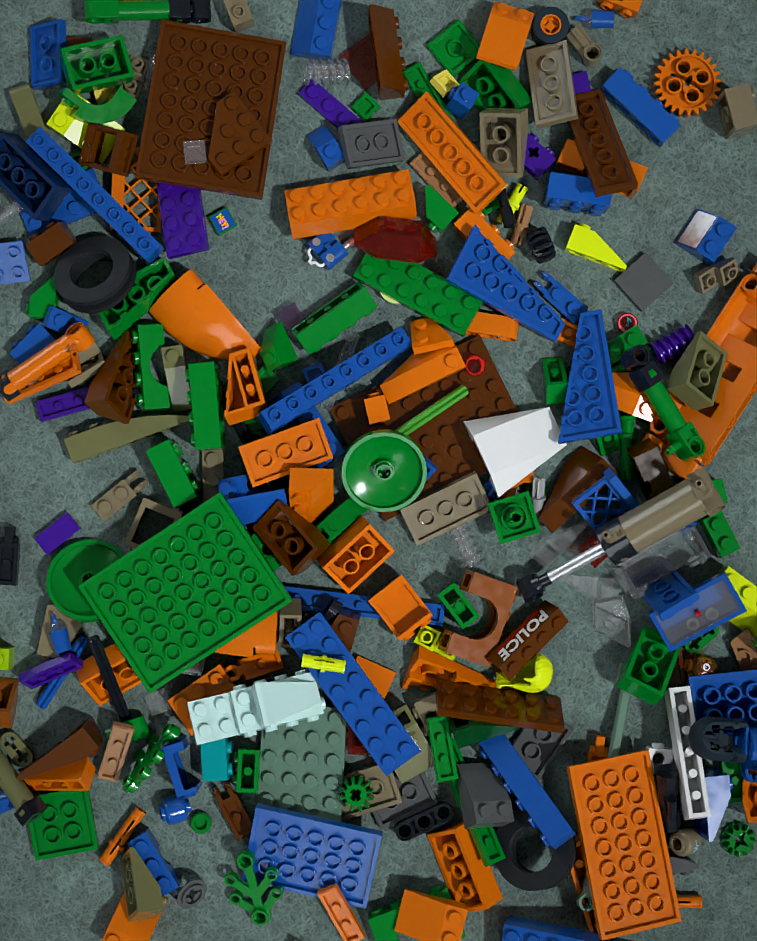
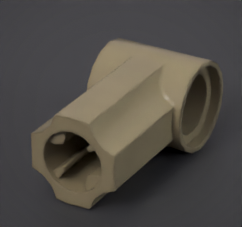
M581 25L574 27L566 35V39L582 58V62L586 67H596L602 56L601 47L593 42ZM587 53H595L597 57L591 59L587 56Z

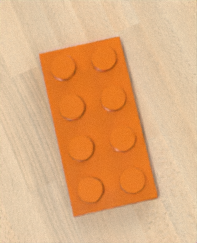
M319 417L238 446L252 487L290 474V468H308L333 458Z

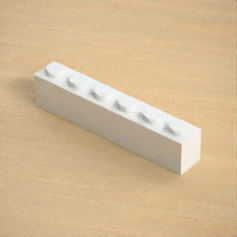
M690 686L668 688L664 696L674 760L679 772V792L684 820L707 818L711 814L702 758L692 751L688 740L690 727L696 722Z

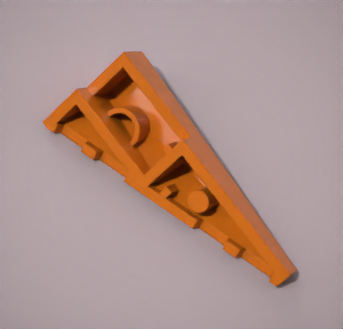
M420 645L410 659L402 683V689H408L409 685L421 686V691H427L428 687L435 688L437 680L497 688L496 680ZM504 686V687L498 688V689H505V690H513V691H515V689H513V688H511V687H509V686Z

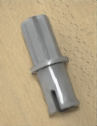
M540 476L533 478L532 493L530 494L537 518L546 500V495L544 494L545 478Z

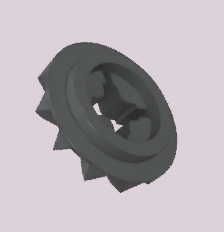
M195 877L193 880L188 879L187 883L182 884V887L176 890L177 895L175 899L177 904L183 909L197 905L204 898L207 891V885L203 879Z

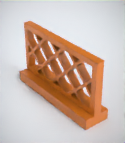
M135 147L134 153L137 156L139 155L140 147ZM137 162L130 168V171L134 174L136 173L134 168L137 166ZM112 173L111 196L123 208L125 206L127 212H130L147 232L161 233L159 197L154 191L157 188V184L151 188L145 180L139 179L130 187L125 181V176ZM140 182L149 189L143 197H140L133 190ZM124 185L128 188V190L125 191V192H124ZM130 191L138 199L131 207L124 202V196ZM150 193L158 199L157 204L152 209L143 201ZM140 202L148 210L141 218L132 210ZM150 213L157 220L156 228L147 227L143 222ZM110 225V231H116V230Z

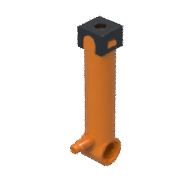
M82 322L73 324L63 336L9 372L7 370L1 372L0 393L8 402L21 394L20 390L70 356L76 357L78 352L85 351L91 347L95 338Z

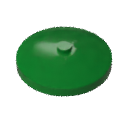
M384 429L368 432L357 438L349 446L342 461L341 474L345 490L357 504L376 512H391L406 507L419 496L426 482L427 466L424 454L414 440L401 432Z
M93 539L75 542L61 550L51 562L46 578L48 595L55 608L61 614L74 621L85 623L101 621L78 586L123 557L124 554L110 543Z

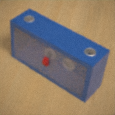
M724 570L693 586L692 588L697 592L700 599L691 606L675 613L673 617L662 621L652 609L649 610V616L670 652L747 611Z

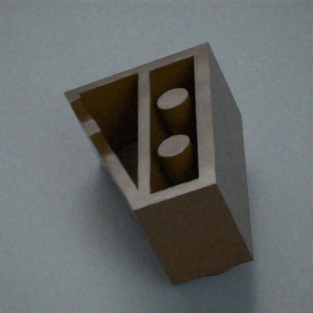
M648 438L627 448L646 501L674 486L668 473V466L661 457L663 452L658 443L654 444Z

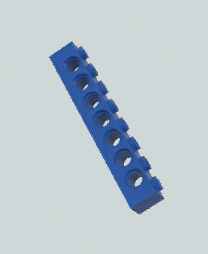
M41 127L25 141L149 264L165 250Z
M399 327L260 412L257 418L267 434L270 435L410 348L412 342L403 328Z

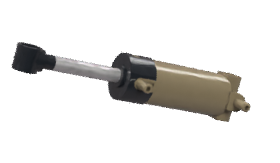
M701 468L688 474L686 480L621 516H617L595 528L599 544L540 576L530 574L519 579L516 584L525 603L539 599L544 595L545 587L605 554L614 565H618L706 515L711 517L723 510L726 505L717 489L714 488V483L707 470Z

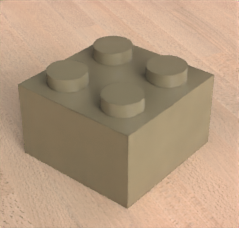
M749 83L724 89L716 100L727 140L750 134L757 127V109L754 103L756 96L754 89L750 88Z

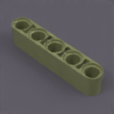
M29 82L10 89L11 99L27 139L39 127L50 136Z

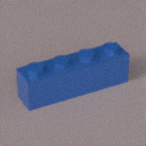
M619 68L602 85V93L661 147L680 127L678 118L673 113H668L658 99H653L648 94L649 91L642 84L638 85L633 80L634 77L629 71Z

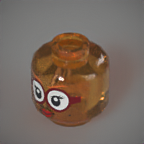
M694 652L684 662V669L688 677L717 673L718 666L711 655Z

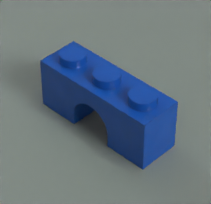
M149 828L129 840L127 844L129 847L135 848L161 887V894L167 895L180 886L181 879L172 864H168L159 850L160 845Z

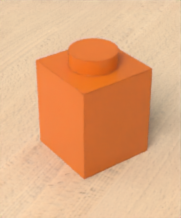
M379 392L368 394V398L364 399L369 425L390 421L385 395H380Z

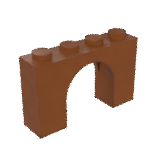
M466 569L459 589L480 596L486 601L489 607L488 622L482 631L471 636L445 629L438 649L490 667V663L486 658L497 648L498 643L503 637L502 631L505 623L509 620L512 603L517 598L518 587Z

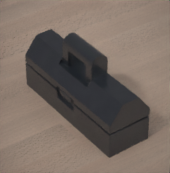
M675 763L654 765L655 786L664 831L668 833L676 832L681 826L679 772Z

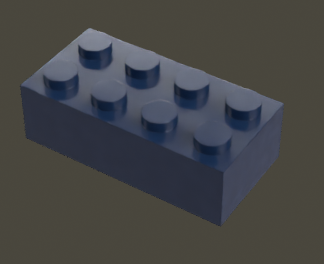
M1 132L0 186L34 220L50 221L72 188L18 134Z

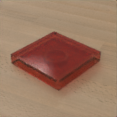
M369 33L340 56V60L365 91L377 82Z

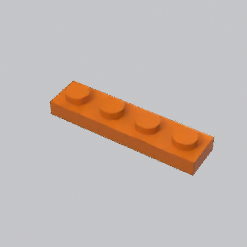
M79 355L76 357L70 356L22 388L20 395L9 402L5 399V402L10 405L81 374Z

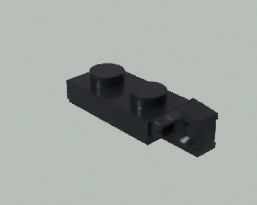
M5 527L4 537H0V585H18L20 538H15L16 527Z

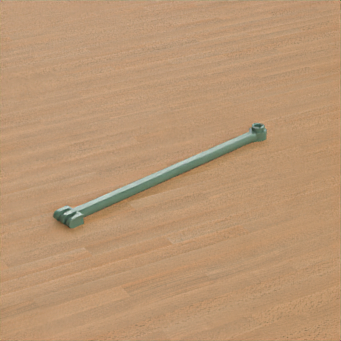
M619 663L617 677H620L625 663ZM621 689L608 757L618 756L621 747L630 694ZM587 873L582 893L576 900L578 908L583 911L584 908L585 911L593 909ZM583 898H587L586 905L581 903Z

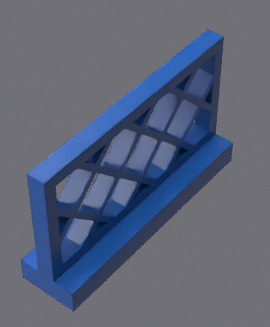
M610 467L603 472L605 476L571 501L594 530L607 522L608 514H619L618 516H621L640 505ZM606 483L609 487L608 495H597L598 489ZM585 499H592L591 509L581 508L579 504ZM596 499L607 500L605 509H595ZM611 500L621 502L619 510L609 509ZM594 513L604 514L603 523L593 522Z

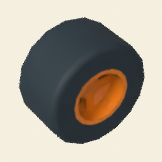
M549 6L542 8L532 20L530 30L532 39L539 46L565 40L570 25L568 17L564 11L557 7Z

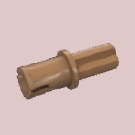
M522 204L510 241L513 245L523 246L526 231L530 228L528 224L533 207L530 205Z

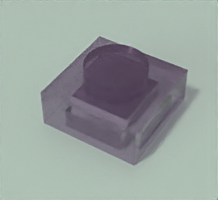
M292 303L277 314L289 332L291 328L305 319L295 303Z

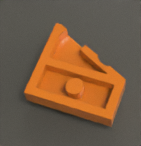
M428 318L410 322L414 355L454 346L453 338L438 323Z

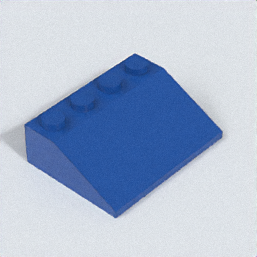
M757 669L688 677V686L691 689L696 721L709 716L732 720L740 719L746 721L749 727L757 728ZM713 729V733L722 730L724 734L733 737V730Z

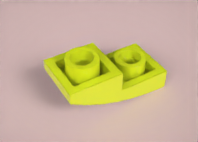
M428 625L420 628L414 643L452 661L456 658V656L438 649L443 632Z

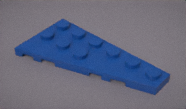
M474 225L445 281L553 343L556 342L565 322L549 305L544 303L538 296L537 291L525 282L526 279L504 255H501L493 247L494 244L489 239H486L480 232V229Z
M602 310L580 313L558 444L622 434Z

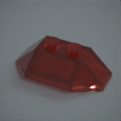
M378 216L354 228V246L361 248L364 252L375 258L421 263L437 256L436 238L421 221Z

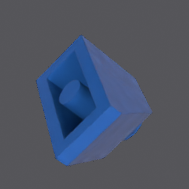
M325 125L307 135L328 172L345 162L342 149Z

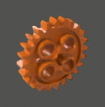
M687 48L683 54L677 50L675 57L670 53L668 60L663 59L661 61L662 66L658 65L656 68L659 73H655L653 76L654 79L658 80L652 85V87L658 88L654 95L661 96L658 100L665 102L664 109L670 107V113H673L675 110L678 111V117L683 112H685L686 118H689L691 112L695 117L698 116L699 110L705 113L707 110L706 106L711 108L713 105L712 101L718 99V96L714 93L721 91V88L717 87V85H720L722 80L716 79L720 71L714 72L717 64H709L711 57L706 60L703 59L704 52L697 56L696 49H694L692 54H689ZM678 66L686 67L687 73H681L678 70ZM696 76H703L706 82L700 83ZM686 80L690 81L688 87L684 85ZM668 84H675L678 91H671L668 88ZM687 94L695 95L696 101L688 100Z

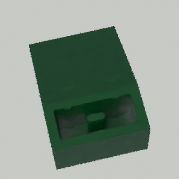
M448 717L459 749L520 729V727Z

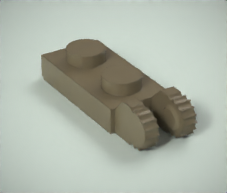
M136 470L126 479L120 481L91 505L104 522L138 496L137 494L149 484L145 480L140 482L134 490L131 488L129 483L139 477L141 474L139 470Z

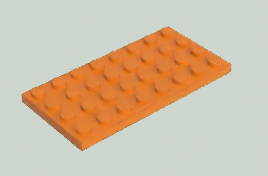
M641 750L566 766L599 940L603 941L681 922L649 750Z

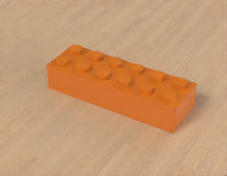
M409 169L284 190L293 239L417 218L416 202Z

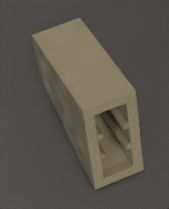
M52 603L47 605L37 655H42V659L47 661L62 655L55 654L49 637V633L55 631L51 615H56L60 629H68L70 643L74 641L86 624L85 622H78L67 618Z

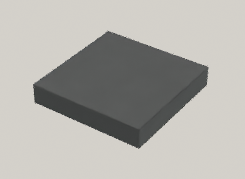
M646 252L614 280L616 285L641 312L674 284Z

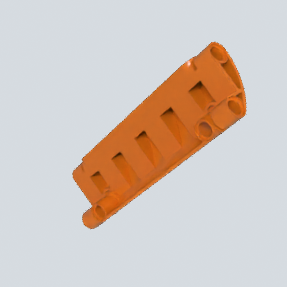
M757 263L751 270V273L741 280L706 334L728 353L714 405L694 411L669 392L687 423L691 421L703 439L706 447L705 453L688 461L680 460L676 453L667 455L665 451L671 445L666 438L669 432L666 427L662 431H657L658 426L663 424L657 413H655L652 422H650L648 433L642 439L644 441L650 438L654 444H659L663 452L661 457L667 464L669 472L683 481L687 479L686 476L702 468L698 464L702 466L710 464L757 391V286L754 289H748L750 285L757 284Z

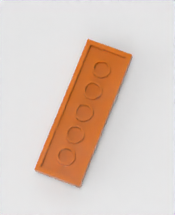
M425 92L397 121L475 214H479L508 186L507 182L430 93Z

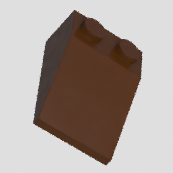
M277 500L253 527L254 531L292 576L306 571L331 545L317 527L281 500Z

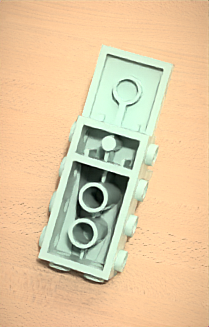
M307 669L295 672L296 676L287 678V674L274 677L275 681L271 682L262 679L253 682L254 684L250 687H246L245 684L233 687V691L187 702L196 746L233 736L244 735V738L257 735L256 731L265 729V733L278 730L277 726L286 724V728L299 725L298 721L306 719L307 723L319 720V716L324 714L323 710L326 709L325 700L323 697H320L318 690L321 686L311 672L308 673Z

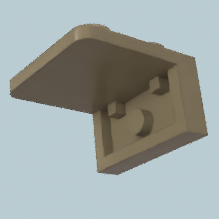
M95 341L85 351L78 352L82 373L67 379L71 388L76 385L80 386L88 378L97 375L105 363V356Z

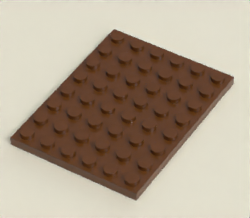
M162 19L135 179L262 200L271 144L223 177H220L210 165L208 155L216 104L233 91L272 139L286 42Z
M480 335L456 347L465 365L471 357H479L483 360L484 370L481 374L471 375L465 367V369L394 403L388 404L386 400L390 421L369 425L364 399L368 398V394L379 392L380 395H384L380 388L382 383L329 408L349 448L357 438L368 432L384 429L395 431L459 386L465 385L469 391L468 395L407 435L418 444L423 454L438 467L425 482L424 488L416 499L474 471L477 475L488 471L475 442L469 436L463 423L464 421L518 412ZM471 359L467 363L469 372L473 374L480 372L481 364L479 359L478 361ZM399 509L380 513L384 521H387L401 514V511Z

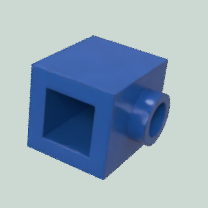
M461 82L458 88L453 87L447 98L450 100L445 109L463 119L471 109L479 93Z

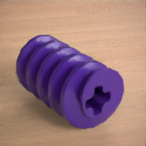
M685 324V329L679 327L677 332L671 331L670 336L664 335L663 341L658 338L655 340V344L650 342L649 347L653 352L654 359L657 362L661 361L665 365L667 364L666 357L671 361L674 360L673 353H676L679 357L682 356L681 349L684 351L687 349L694 338V334L691 328Z

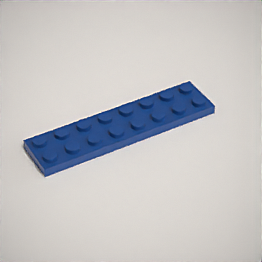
M320 611L285 636L301 660L303 653L321 657L327 655V658L346 660L344 674L331 671L323 673L318 669L308 668V670L386 776L421 752L419 746Z

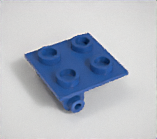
M23 240L0 243V285L31 281L25 255L27 248L26 244H23Z

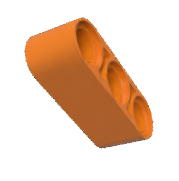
M478 312L465 335H480L484 338L514 342L517 340L519 323L508 316Z

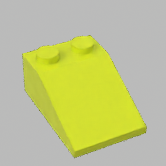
M79 96V97H80L81 99H83L85 102L91 104L90 102H88L87 100H85L84 98H82L81 96ZM60 103L47 122V125L52 131L82 150L88 124L69 116L74 108H67ZM115 121L96 124L121 131L126 130ZM105 133L99 162L102 164L113 150L115 135Z

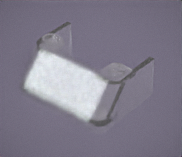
M688 525L645 548L639 554L618 565L610 564L608 568L629 598L638 599L646 594L645 590L650 584L682 566L689 565L690 568L702 562L701 558H709L712 555L695 525Z

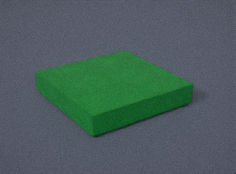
M458 19L429 42L426 47L441 66L455 77L476 60L480 45Z

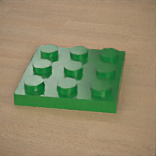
M53 791L33 795L34 797L40 796L47 806V809L38 819L29 823L35 861L100 848L90 791Z

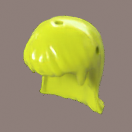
M536 654L510 681L496 672V687L509 686L529 693L540 692L546 689L552 680L553 665L545 655Z

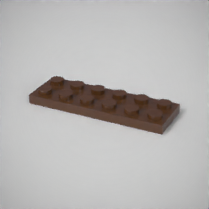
M601 89L575 94L579 119L567 122L595 197L637 189V179Z
M444 680L436 681V714L438 716L563 733L564 720L560 697Z

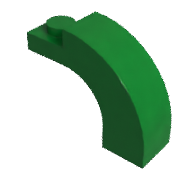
M67 87L61 88L57 94L64 106L70 109L74 108L69 116L87 124L113 122L124 116L137 101L121 87L114 88L108 98L100 105H92L85 102Z

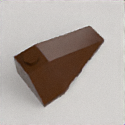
M582 446L567 460L538 519L551 533H554L578 511L571 501L605 476L603 472L609 467L615 475L617 474L616 471L602 457ZM606 483L602 487H600L598 491H600L606 485ZM585 499L579 505L582 507L590 499Z

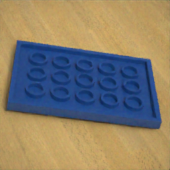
M257 803L248 850L252 851L255 856L253 868L258 884L265 877L267 868L275 866L278 868L279 874L269 887L280 885L286 891L319 898L317 895L318 890L337 883L349 905L366 908L383 831ZM245 870L243 871L242 881H247Z

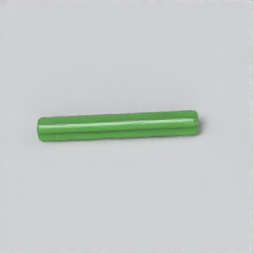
M465 385L459 386L395 431L409 435L468 395V389Z

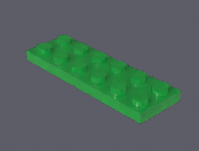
M373 240L353 275L354 279L462 337L465 336L483 304L482 301L445 281L446 279L375 240Z

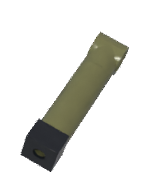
M0 749V787L17 810L14 816L21 826H24L38 819L47 809V806L40 796H33L23 780L16 778L18 773Z

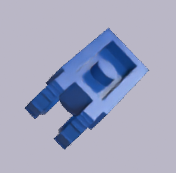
M543 270L541 276L552 285L547 291L536 280L531 284L543 295L542 297L569 322L574 324L580 318V313H584L588 308L560 282L555 281L551 275Z

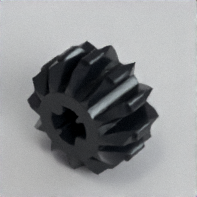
M537 227L527 233L526 239L537 263H546L555 258V247L545 227Z

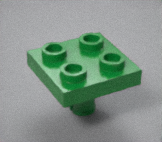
M529 491L487 503L499 544L541 532Z

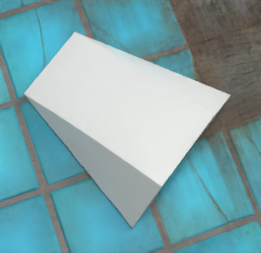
M550 407L463 422L471 440L475 442L498 498L567 446V443L558 444L560 429Z

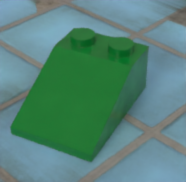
M644 625L622 669L616 687L654 706L664 696L681 647L670 652L660 633Z

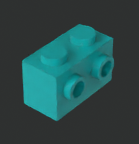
M230 737L201 744L202 782L226 781L232 778L235 767L234 762H231L230 753H233V741L230 740Z

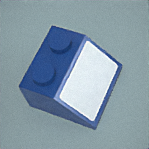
M697 209L675 244L710 266L715 262L737 227L719 215Z

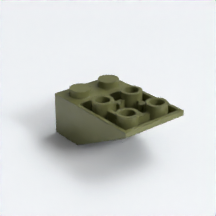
M407 704L393 712L419 746L421 752L395 770L402 784L434 766L431 747Z

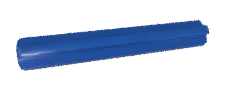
M82 634L79 635L72 645V650L69 652L79 657L88 644V638ZM67 675L50 681L36 701L38 707L41 709L47 708Z

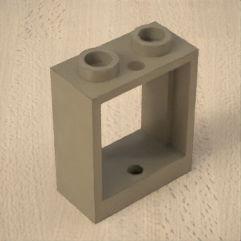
M143 497L124 545L129 546V551L141 545L133 542L147 508L173 518L174 522L182 518L185 513Z

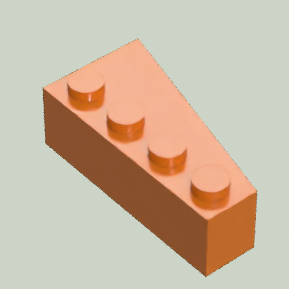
M574 138L571 140L567 139L555 166L575 175L588 177ZM629 161L637 179L638 187L635 190L620 192L619 194L632 199L638 192L648 167Z

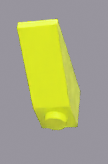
M582 223L573 226L564 251L622 273L626 270L627 265L595 231L590 230V226Z

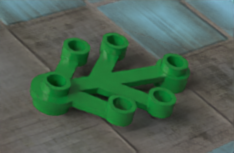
M166 724L161 732L164 736L159 742V736L153 732L147 737L146 744L149 747L146 753L139 749L134 754L133 760L136 763L131 774H127L122 781L123 791L134 793L140 786L141 781L149 777L152 771L149 767L163 759L165 752L161 748L166 741L173 743L178 738L181 732L179 727L175 724Z
M243 850L239 853L236 862L238 867L245 870L248 885L240 881L238 874L234 871L227 872L224 882L226 885L238 889L231 892L230 902L250 912L252 922L262 926L270 921L272 915L270 909L277 900L282 898L284 889L280 885L272 886L270 896L262 903L261 896L271 882L277 879L279 870L275 866L268 867L265 877L258 885L253 868L255 856L252 851ZM243 893L252 898L253 904L243 899Z

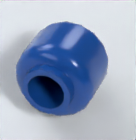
M173 795L164 798L161 805L158 806L162 821H166L169 825L187 820L188 812H191L190 802L188 799L184 800L183 796L177 797Z

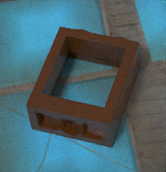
M88 123L79 164L129 177L138 135ZM105 133L116 136L109 167L98 164Z

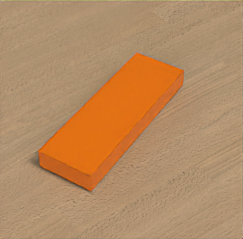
M335 883L318 890L317 895L343 941H360L365 939L366 934L338 884Z

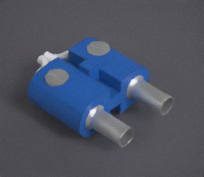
M336 232L315 235L305 243L308 248V262L310 265L316 264L318 267L324 266L327 270H330L348 255L347 250L356 243V240L351 237L344 244H341L333 235ZM310 251L314 256H317L321 264L317 261H312Z

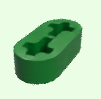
M714 628L712 634L706 633L703 636H699L700 639L696 642V648H689L690 642L683 645V647L691 653L701 651L717 636L719 628Z

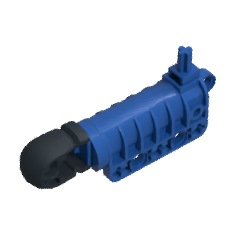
M713 716L703 717L694 722L690 727L688 740L689 746L696 755L712 761L741 763L743 779L748 782L757 783V775L748 774V770L757 771V728L749 727L748 723L744 720H732ZM713 729L733 730L732 751H724L722 748L724 745H728L729 735L724 734L722 730L713 733ZM712 744H716L717 748H712Z

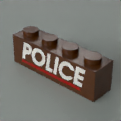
M544 600L486 659L497 673L510 681L569 621L558 607Z

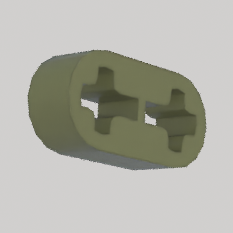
M8 731L1 736L0 745L15 764L20 767H26L34 761L33 750L17 732ZM7 736L9 738L12 736L15 738L13 743L17 748H15L12 744H6ZM18 749L23 754L28 753V762L26 760L20 761L21 754L17 751Z

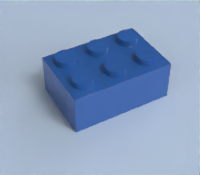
M550 172L546 180L543 205L547 206V209L550 210L566 208L570 213L586 211L591 216H601V214H605L609 209L612 194L595 197L588 177Z

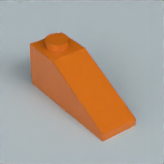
M86 757L81 761L25 778L24 781L32 791H89L96 768L89 758Z

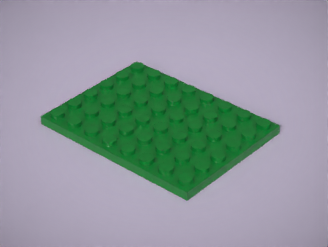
M222 491L78 586L149 694L293 601Z

